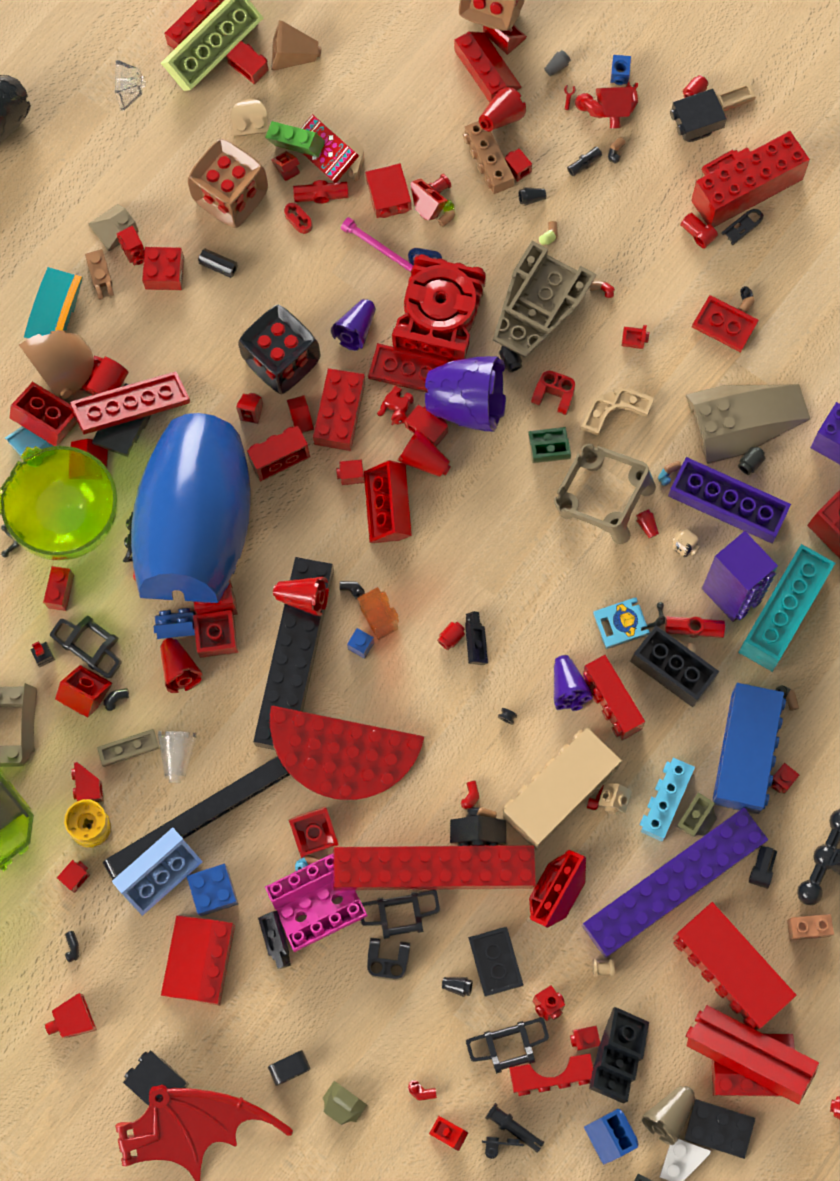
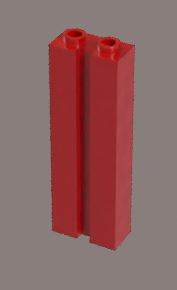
M706 1005L703 1011L700 1010L695 1018L697 1024L694 1027L690 1026L686 1033V1038H688L687 1047L800 1105L817 1073L818 1061Z

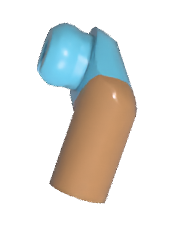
M675 461L664 466L658 476V480L663 486L671 482L668 476L680 470L681 463Z
M306 855L296 862L295 870L298 871L320 860V858Z

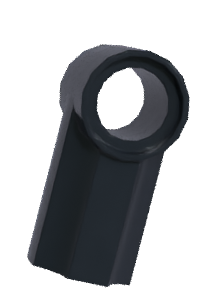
M765 846L760 847L748 883L766 889L769 888L773 876L772 869L777 855L776 850Z

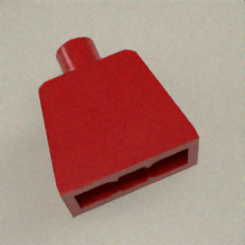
M81 993L76 994L53 1009L52 1014L55 1020L44 1024L48 1035L59 1031L62 1038H70L97 1030L85 997Z

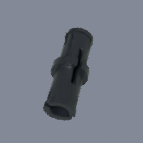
M594 147L585 155L582 154L577 161L567 167L568 172L571 176H575L584 168H589L592 162L602 156V152L598 147Z

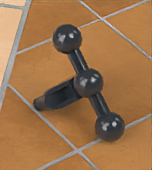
M840 809L834 811L830 816L829 823L832 830L826 843L818 846L814 851L813 858L816 865L810 879L801 882L798 886V898L805 905H815L822 899L823 892L820 884L827 870L832 869L840 875V849H836L840 842Z

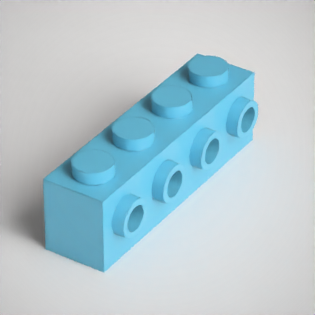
M674 757L671 763L666 762L662 771L666 773L663 780L659 779L655 787L658 793L655 798L651 797L647 806L650 809L648 816L643 815L639 824L642 826V833L659 841L664 840L695 769L694 766Z

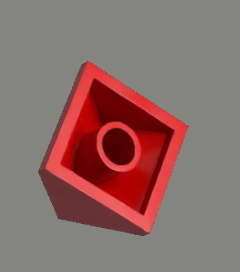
M515 25L507 31L483 26V32H485L487 37L507 55L527 38Z

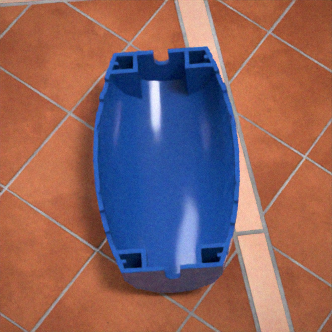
M191 413L173 419L161 435L145 467L137 490L131 526L132 559L140 598L173 600L172 591L178 590L184 593L185 601L218 603L229 585L231 575L235 573L236 564L244 548L249 525L251 505L250 478L240 434L231 423L214 415Z

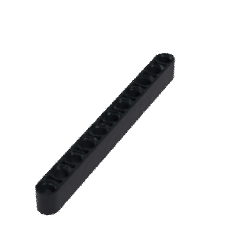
M277 756L103 861V865L111 879L114 880L170 829L174 828L185 839L290 776V774Z

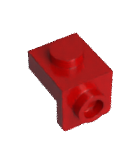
M643 325L642 329L624 326L621 346L643 349L644 344L649 341L650 332L646 331L647 325Z

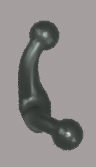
M3 524L1 530L14 541L8 549L1 552L2 557L6 558L9 556L10 551L19 547L23 539L19 538L18 534L11 533L8 530V525Z
M657 603L659 617L655 622L647 624L645 628L660 627L665 624L666 617L662 611L664 603Z

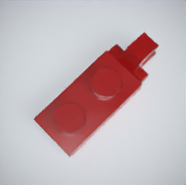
M748 147L739 152L732 149L704 165L701 170L706 176L749 153L750 150Z

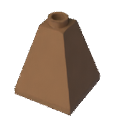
M279 20L273 37L271 70L315 62L316 58L321 56L322 48L318 46L319 42L286 22Z

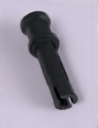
M494 1103L487 1113L485 1119L495 1122L500 1130L504 1131L506 1129L536 1153L541 1148L535 1145L534 1142L541 1147L543 1146L544 1141L514 1121L512 1114L502 1111L498 1108L497 1103Z

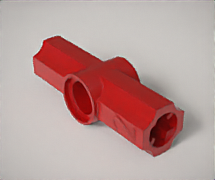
M317 180L312 184L293 186L294 202L314 201L318 204H324L332 199L349 198L347 181L335 184L334 182L328 183L325 180Z
M667 616L665 632L674 635H688L692 638L699 636L724 638L725 620L702 619L697 616L692 618ZM697 624L700 630L694 631L690 625Z

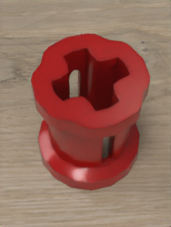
M441 174L438 180L428 184L439 194L445 189L452 187L449 178L445 174Z

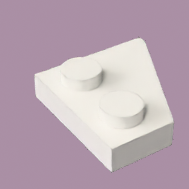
M678 1139L674 1145H669L659 1177L668 1181H684L709 1156L711 1151Z

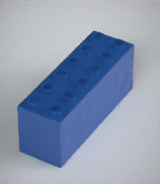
M736 683L731 694L712 801L715 803L714 805L736 810L745 808L747 812L759 814L768 805L769 794L766 793L768 788L771 787L773 779L770 771L772 767L774 768L776 756L773 755V752H775L779 744L780 737L776 735L779 729H781L783 718L780 715L782 710L785 709L786 699L783 698L784 692Z

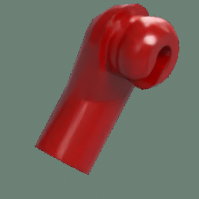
M476 781L466 783L469 793L465 799L461 800V806L464 809L474 807L480 798Z

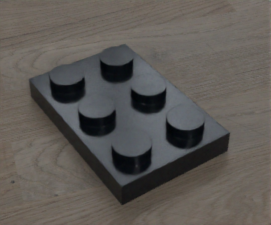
M507 927L468 937L485 997L524 986Z
M696 1099L684 1140L745 1159L755 1118Z

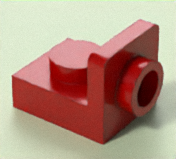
M784 762L773 776L771 787L778 793L782 792L785 794L800 774Z
M597 1025L572 1031L573 1035H570L571 1045L576 1047L577 1051L599 1047L600 1039Z

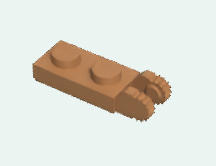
M100 249L86 253L85 257L99 300L103 299V293L100 288L103 286H107L108 294L114 296L111 285L112 280L103 250Z

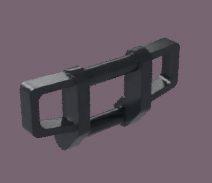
M86 616L77 625L66 619H60L50 633V637L61 644L65 650H70L85 661L88 667L96 670L106 678H112L122 664V661L110 650L116 644L119 637L114 634L111 635L90 616ZM64 623L74 629L65 642L57 636V632ZM88 627L106 640L93 658L75 645L80 635ZM106 653L115 661L109 673L98 667Z
M437 891L411 892V895L389 899L377 898L374 901L362 902L363 907L378 905L381 921L366 922L363 918L361 919L362 926H382L384 939H388L393 935L416 931L422 933L424 931L421 919L440 912ZM433 895L436 908L420 914L418 897ZM413 903L416 923L388 928L385 907Z
M540 1017L527 1022L520 1021L517 1022L518 1025L494 1032L486 1031L483 1035L467 1039L466 1045L471 1061L478 1062L492 1059L496 1074L501 1073L504 1069L524 1063H535L532 1047L549 1039L544 1018ZM539 1022L543 1028L544 1038L530 1044L525 1026ZM520 1033L526 1054L499 1062L493 1040ZM486 1038L491 1056L474 1057L470 1043Z

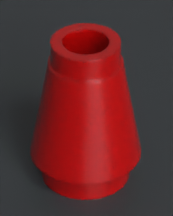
M650 509L636 515V522L649 539L659 534L654 514L651 513Z

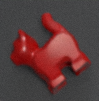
M394 386L392 391L386 395L380 410L377 412V415L381 417L385 414L386 409L394 411L391 417L392 426L394 424H405L406 412L409 405L414 402L413 395L406 392L403 398L400 397L402 389Z

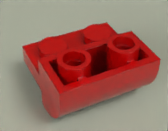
M94 355L92 373L79 390L96 395L120 388L129 371L109 357L101 358Z

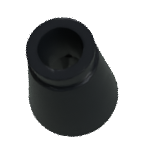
M523 187L518 192L519 202L526 206L545 200L546 190Z
M468 977L443 978L442 989L462 997L471 995L473 980L468 979Z

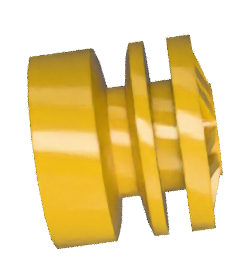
M80 800L72 804L65 814L64 824L66 830L78 845L85 848H94L107 840L111 832V822L99 803L93 800ZM88 823L91 824V826H92L91 829H88V826H87Z

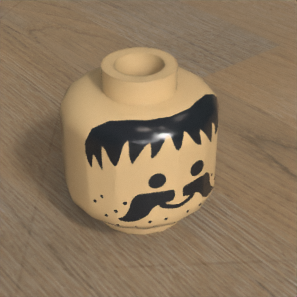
M687 529L678 530L671 540L673 543L672 549L682 557H688L690 554L694 556L700 548L698 546L699 538Z

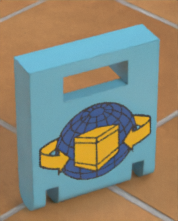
M637 597L593 611L606 649L649 635V629L641 631V629L647 627L640 605L632 606L638 602ZM607 618L614 634L606 637L601 623L606 621Z

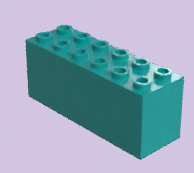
M801 544L738 653L773 672L833 569L835 562Z

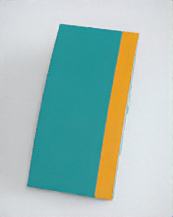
M47 267L34 300L24 338L29 339L38 334L44 336L56 330H67L71 313H74L83 277Z

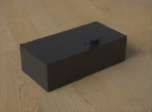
M658 626L653 628L630 660L631 663L691 707L695 706L719 673L716 668Z

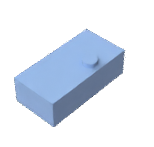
M172 828L112 882L143 916L203 861L175 829Z

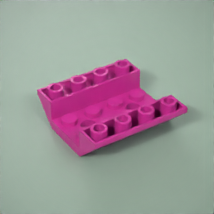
M333 853L265 886L275 910L278 911L280 921L294 952L368 916L355 890L333 891ZM335 898H343L341 903L333 904ZM299 916H307L303 922H297Z

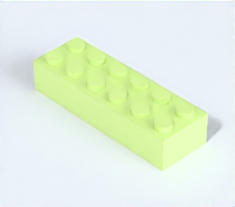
M224 0L161 62V65L183 91L192 90L264 18L250 0Z

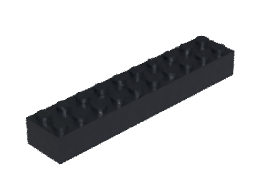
M295 557L290 580L325 577L328 580V583H325V588H329L330 591L334 567L331 563ZM284 604L253 740L256 747L275 750L270 731L271 706L303 712L325 610H321L322 616H315Z

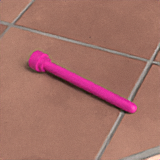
M350 217L344 220L341 230L350 234L354 233L411 272L414 265L359 229L355 221Z

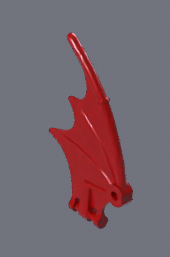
M162 1084L153 1086L150 1089V1104L139 1119L133 1122H120L115 1125L116 1132L119 1133V1138L117 1139L119 1151L123 1156L121 1158L122 1166H131L138 1162L151 1160L172 1161L188 1170L195 1181H200L202 1160L207 1148L216 1142H224L236 1147L237 1128L247 1120H261L272 1124L288 1136L293 1134V1130L288 1125L262 1108L243 1100L242 1097L237 1098L224 1093L192 1088L168 1089ZM161 1094L162 1097L157 1098L156 1095ZM133 1129L134 1135H127V1131ZM136 1149L137 1156H131L130 1151Z

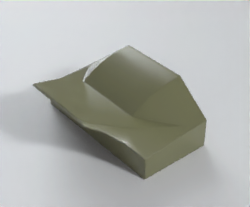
M698 792L677 827L693 837L696 835L705 836L717 819L714 812L715 803Z
M335 1081L323 1096L324 1113L341 1125L351 1121L357 1122L368 1106Z

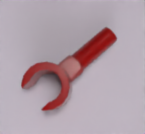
M568 85L564 88V92L567 94L564 110H569L571 97L576 92L575 86H573L572 93H568Z
M602 785L596 795V799L589 797L587 809L597 810L604 785Z

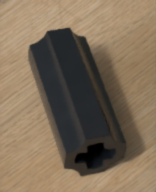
M206 248L202 250L198 258L200 265L230 278L237 271V262Z

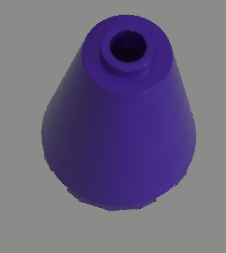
M368 299L360 300L331 327L332 337L334 339L338 338L341 341L339 343L341 346L353 351L363 348L376 311L374 303Z

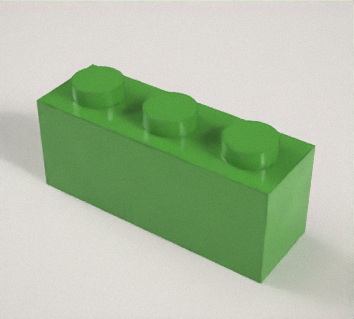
M271 121L265 136L274 146L318 158L325 143V140L316 132Z

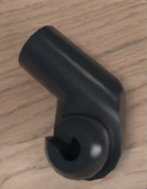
M340 581V591H350L354 598L358 600L365 596V591L358 582Z
M128 688L110 692L103 702L105 709L112 711L116 707L115 703L117 700L129 698Z
M69 931L65 934L70 951L65 953V957L68 962H72L79 958V943L74 931Z

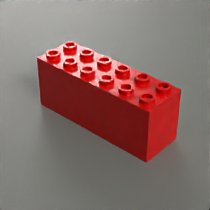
M788 131L696 180L691 201L706 224L716 227L802 181L810 158L792 132Z
M713 902L706 906L673 937L675 947L680 952L684 951L689 956L687 960L690 964L700 968L702 971L701 976L708 983L711 981L716 986L714 989L721 998L725 997L730 1002L729 1007L736 1014L740 1013L744 1018L742 1020L743 1023L755 1030L761 1029L797 996Z

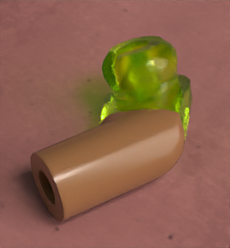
M448 200L443 208L444 215L437 220L442 227L455 217V205L451 200Z

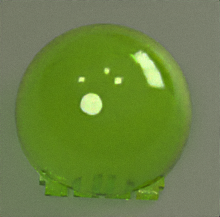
M35 446L32 449L26 447L20 457L24 462L17 461L10 472V477H7L0 488V491L3 492L2 494L0 493V515L8 532L23 549L47 560H71L92 552L107 538L117 517L118 495L110 472L99 459L78 448L53 446L40 449Z

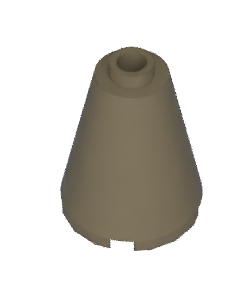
M688 1086L676 1088L644 1114L642 1122L652 1134L655 1132L659 1134L661 1141L674 1145L679 1139L696 1100L694 1091Z

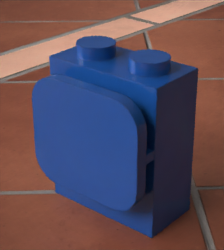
M616 1109L584 1126L603 1165L638 1148V1139L625 1114L620 1109Z

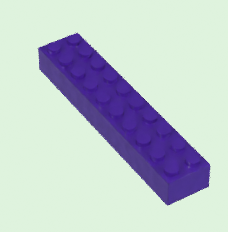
M742 808L586 920L582 927L606 959L768 841V838L747 810Z

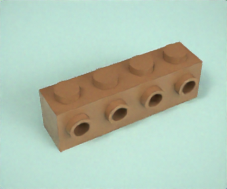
M479 121L465 126L463 139L466 144L470 145L473 159H477L479 163L477 164L479 172L486 177L485 183L487 188L491 189L493 194L513 187L514 177L491 131L488 132L482 129Z

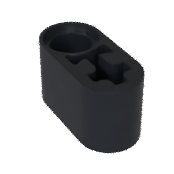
M303 1050L268 1066L276 1086L311 1070Z

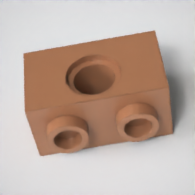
M831 914L793 917L787 920L790 941L824 938L834 935Z

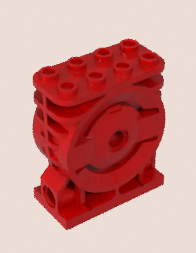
M423 254L416 256L405 293V314L397 319L396 326L393 328V347L449 359V362L466 359L470 344L469 331L475 322L486 285V273L480 267H468L462 263H450L441 258L433 259ZM439 299H443L445 302L437 303L436 301ZM418 305H420L422 312H423L426 316H424V315L421 313V311H420L419 308H418Z

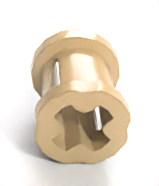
M610 958V960L593 959L594 977L605 974L614 976V958Z

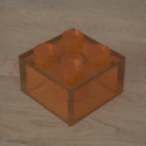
M377 587L358 597V603L376 638L380 640L398 630L399 616L394 607H389V599L384 591L381 592Z

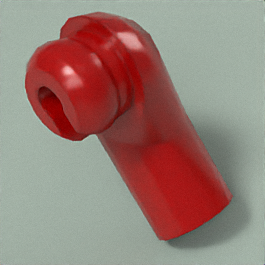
M416 1080L409 1082L408 1091L418 1101L437 1098L436 1088L424 1089Z

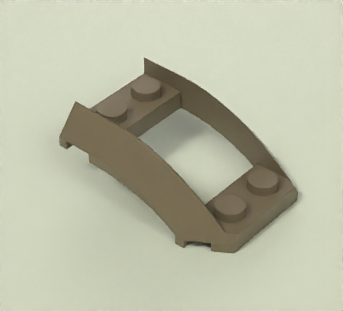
M26 683L24 686L0 687V707H22L21 745L0 746V767L24 766L30 754L35 751L34 718L37 688Z

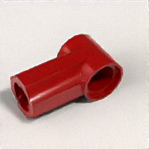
M692 212L687 214L680 224L694 237L696 244L703 249L718 237V232L710 224L705 225Z

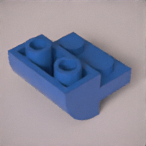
M190 608L178 609L177 613H171V610L159 611V614L155 616V625L153 626L154 633H157V639L195 635L193 620L195 611H190Z

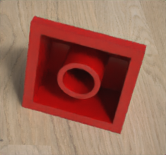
M79 665L60 681L55 700L88 718L98 709L111 688L112 682Z

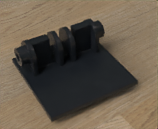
M486 1137V1141L482 1140V1143H486L485 1154L490 1159L497 1157L499 1145L524 1146V1144H520V1139L507 1138V1143L499 1142L497 1137Z

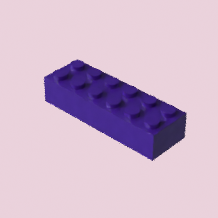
M688 457L685 458L668 495L670 498L772 544L791 506L788 502Z

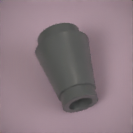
M563 50L556 52L544 70L549 76H552L567 67L571 59Z

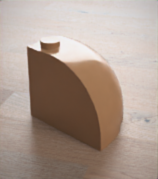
M56 330L44 336L38 334L19 344L22 351L54 394L62 400L69 398L87 382L92 373L94 365L92 350L85 340L75 333L70 334L65 333L64 330Z

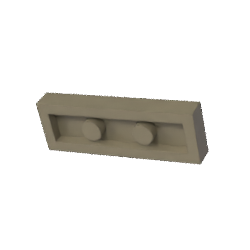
M154 729L97 747L103 767L160 749Z

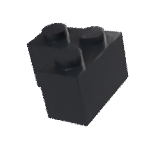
M480 815L451 819L450 843L458 844V846H498L506 844V820Z

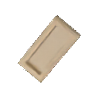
M749 82L716 94L723 111L751 102L756 98Z

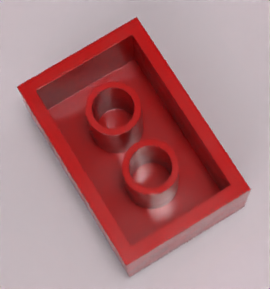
M33 381L10 406L9 418L55 447L59 445L78 423L69 403Z
M298 426L289 427L283 433L272 435L265 442L253 444L247 450L250 463L260 482L311 457L308 444Z

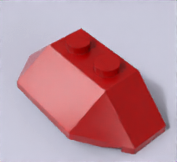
M568 850L565 854L548 863L529 897L530 920L549 928L567 918L586 883L585 856Z

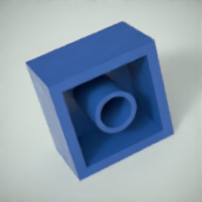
M225 863L187 876L195 907L200 917L239 904L228 867Z

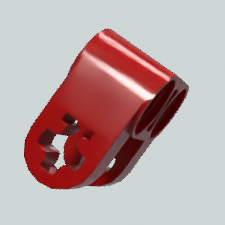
M550 370L545 371L537 383L531 403L540 406L545 393H549L562 398L557 412L567 415L574 396L575 381L566 375ZM551 379L553 383L547 384L545 380ZM567 385L571 387V389L564 390L562 387Z

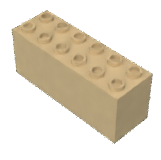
M588 728L584 731L580 729L574 735L572 743L570 745L566 743L560 749L558 757L556 759L552 757L545 764V770L542 773L538 771L531 778V784L529 786L525 784L517 792V798L515 800L511 798L503 806V818L530 845H534L536 851L620 767L622 760Z

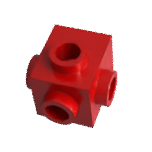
M552 985L536 994L532 1000L536 1013L539 1017H543L545 1021L551 1018L555 1020L563 1014L565 1000L559 992L554 990Z

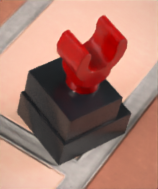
M38 641L32 644L31 652L39 667L55 660L47 642L40 644Z

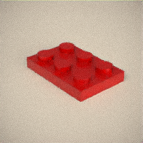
M709 295L694 320L692 328L741 353L759 320Z

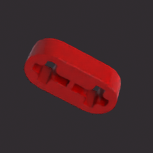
M288 203L284 208L286 219L298 232L302 234L309 233L312 230L311 218L298 204ZM289 210L296 211L297 216H295L293 213H289ZM300 220L303 223H307V226H301Z

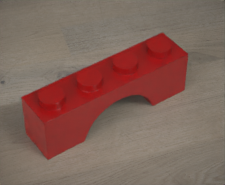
M591 1054L569 1057L568 1065L564 1072L555 1077L539 1075L530 1064L510 1067L513 1093H518V1096L530 1095V1090L535 1089L542 1093L551 1091L550 1087L552 1086L564 1089L571 1087L570 1083L579 1082V1086L590 1084L593 1071Z

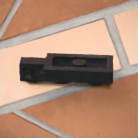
M472 611L466 614L465 622L468 664L486 665L488 664L485 626H482L480 623L479 612Z
M272 911L258 917L268 955L272 956L273 960H275L277 969L291 966L289 948L278 911Z

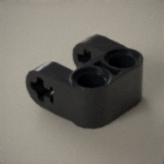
M371 937L367 961L369 974L380 979L395 981L403 979L408 966L411 943L400 941L398 960L379 958L381 939ZM380 963L382 965L381 972L373 973L371 971L372 965ZM395 965L402 967V973L398 976H394L391 973V969Z

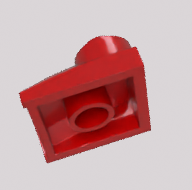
M327 807L318 808L289 819L301 858L339 845Z

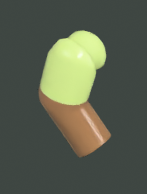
M556 221L548 222V231L539 237L540 244L549 245L557 239Z

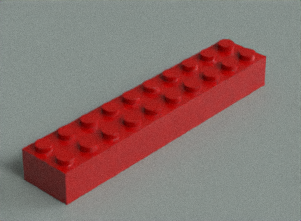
M534 845L334 847L333 891L532 889L536 886Z

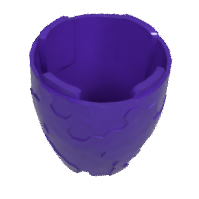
M497 356L472 357L452 361L428 371L425 388L428 389V393H425L426 410L435 416L456 423L458 426L495 432L500 418L505 414L506 395L503 394L504 361Z

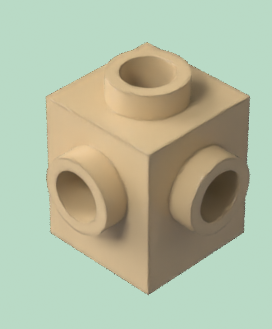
M605 782L598 805L604 807L605 812L616 815L617 812L625 813L632 790L620 784Z

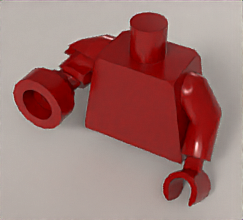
M629 81L626 87L596 88L597 101L588 93L579 94L575 100L576 108L580 111H587L590 116L595 118H610V129L621 128L620 117H629L638 104L636 90L638 83L635 82L633 87Z

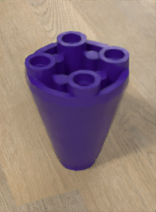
M568 655L559 656L555 659L554 664L556 710H581L585 703L593 699L591 689L573 660Z

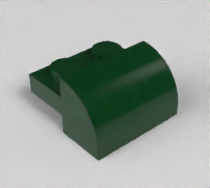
M566 427L528 431L532 463L571 459Z

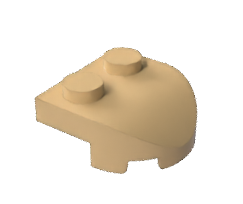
M244 99L237 102L232 108L231 121L234 137L266 133L268 131L267 112L260 101Z

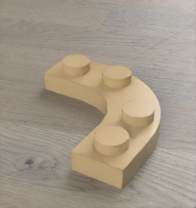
M615 389L612 392L602 394L588 409L581 430L598 436L607 416L619 409L630 410L647 417L654 398L630 389Z

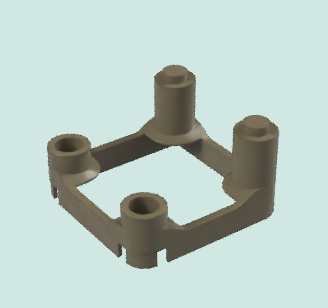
M586 444L581 448V455L578 453L557 491L558 498L555 497L554 503L561 517L565 519L576 518L597 526L610 533L615 543L624 544L628 542L631 536L627 525L634 507L641 495L649 496L654 493L656 484L646 463L598 445L595 448L593 444ZM605 457L632 466L628 479L636 488L623 513L612 512L602 521L579 512L577 497L567 491L580 467L590 471H597L602 467ZM591 458H598L596 462L588 463ZM566 505H572V508L570 510L564 507Z

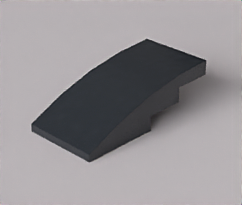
M151 415L98 430L92 443L128 457L134 442L137 443Z
M617 1007L612 1009L598 1048L589 1089L623 1104L628 1102L631 1082L636 1080L638 1063L644 1057L649 1021Z

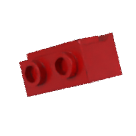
M131 226L116 233L129 263H133L134 266L141 265L144 262L145 250L134 227Z

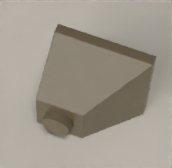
M119 204L88 223L108 251L120 245L116 233L131 226L134 227L136 233L139 232L134 219Z

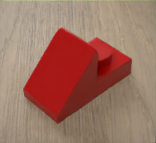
M288 151L271 159L285 181L300 173L297 167L300 164L297 157Z
M438 1116L429 1135L459 1151L469 1132Z

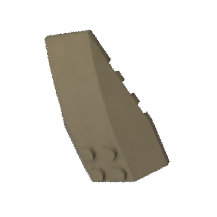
M532 241L513 271L493 341L526 358L579 306L597 274L582 266L577 271L549 256L548 248Z
M799 384L722 385L686 394L690 411L695 413L702 435V449L707 464L744 455L751 447H759L766 441L774 439L783 432L789 431L810 420Z

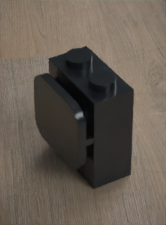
M714 89L677 100L672 103V109L670 110L672 120H675L677 123L679 136L682 135L684 141L687 142L703 139L710 136L712 132L725 128L727 118Z
M151 1050L141 1055L138 1059L140 1063L135 1069L132 1067L124 1076L126 1079L123 1082L148 1106L150 1104L149 1091L153 1086L162 1084L171 1089L186 1088L189 1085L167 1062ZM158 1094L156 1095V1097L161 1098L162 1095Z

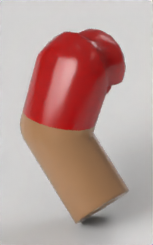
M606 281L592 282L590 291L602 290L605 292L606 298L614 297L615 288Z

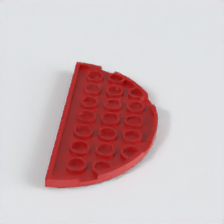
M271 706L270 731L273 747L284 768L297 782L310 791L332 799H364L391 788L414 765L425 736L277 706Z

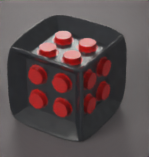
M279 304L273 306L258 318L242 334L238 341L240 354L248 366L270 388L281 395L289 391L315 367L321 357L319 343L313 334L292 313Z

